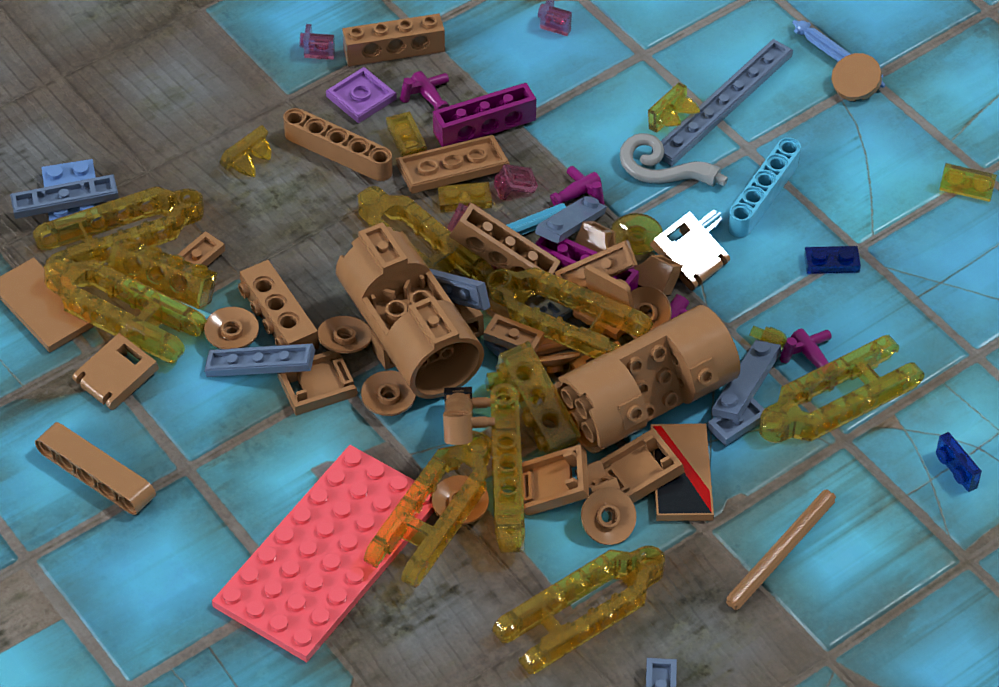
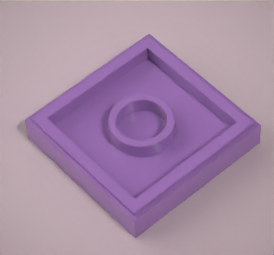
M363 67L326 90V97L359 124L397 100V93Z

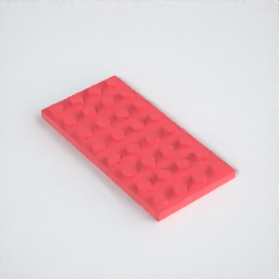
M349 445L212 599V606L307 663L434 513L432 506L433 490L356 447Z

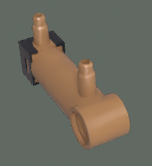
M472 387L444 388L445 411L443 413L445 443L451 445L468 444L473 441L472 428L495 426L494 417H473L474 408L494 407V398L473 397Z

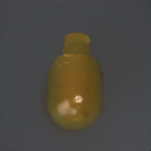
M753 325L749 336L760 341L781 345V350H783L787 340L784 332L767 326L763 330Z

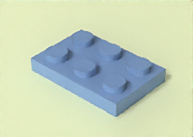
M93 159L41 167L44 187L96 178ZM100 203L48 213L51 230L103 222Z

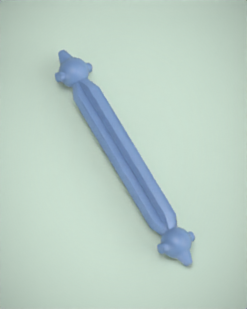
M793 20L792 23L795 26L794 32L796 34L805 35L808 41L839 62L845 56L851 55L815 28H810L811 24L809 22ZM883 81L881 82V85H880V87H882V88L885 87V84H884Z

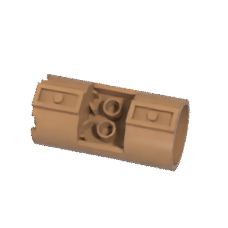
M383 222L359 231V237L351 242L353 247L345 256L341 255L336 265V275L412 392L420 398L433 399L444 396V388L462 387L479 370L484 359V349L403 231H393L391 227H386Z
M697 305L651 329L648 333L558 377L559 381L551 386L557 410L561 412L564 420H569L571 426L577 431L574 437L586 450L591 453H598L645 428L648 421L682 403L690 404L737 379L740 374V359L735 343L721 319L708 307Z

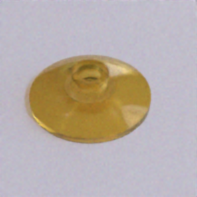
M640 213L621 216L611 226V230L615 231L616 244L625 240L629 241L634 255H642L654 251L650 243L663 232L661 225L654 218Z

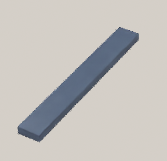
M772 39L661 140L664 147L662 161L670 166L675 165L793 55V50Z

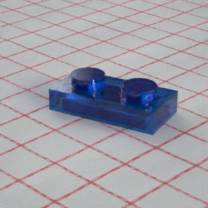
M858 246L805 247L804 257L807 274L860 273L861 264Z
M949 432L940 435L936 449L939 461L949 468L957 483L962 484L968 492L977 489L982 473L980 468Z

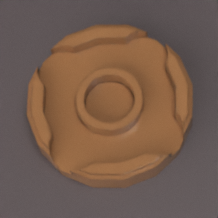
M854 53L845 56L837 62L832 71L831 79L835 91L841 98L848 101H856L855 99L864 100L871 97L879 89L882 82V72L879 63L873 57L864 53Z

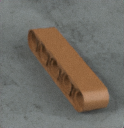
M292 108L284 113L285 137L289 141L374 180L385 181L392 176V153L388 148L302 109Z
M55 422L35 440V445L42 455L132 515L138 514L156 496L155 489L147 480L59 422Z

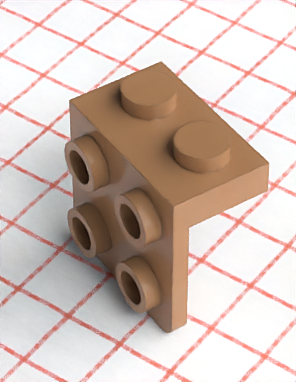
M587 265L583 270L588 293L574 308L573 315L580 321L618 340L636 319L631 288L627 282L609 276L603 269Z

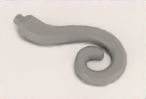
M635 134L629 137L620 148L619 156L623 168L633 178L642 182L661 184L693 179L713 187L716 183L725 186L728 181V177L721 174L722 169L707 162H688L660 170H651L640 166L633 159V153L639 146L647 145L653 148L652 154L641 155L640 162L643 165L654 166L664 156L662 142L651 134Z

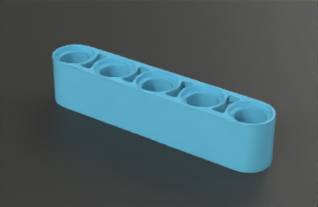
M794 138L781 139L731 206L728 222V231L731 235L738 238L748 236L799 165L801 144L798 140Z

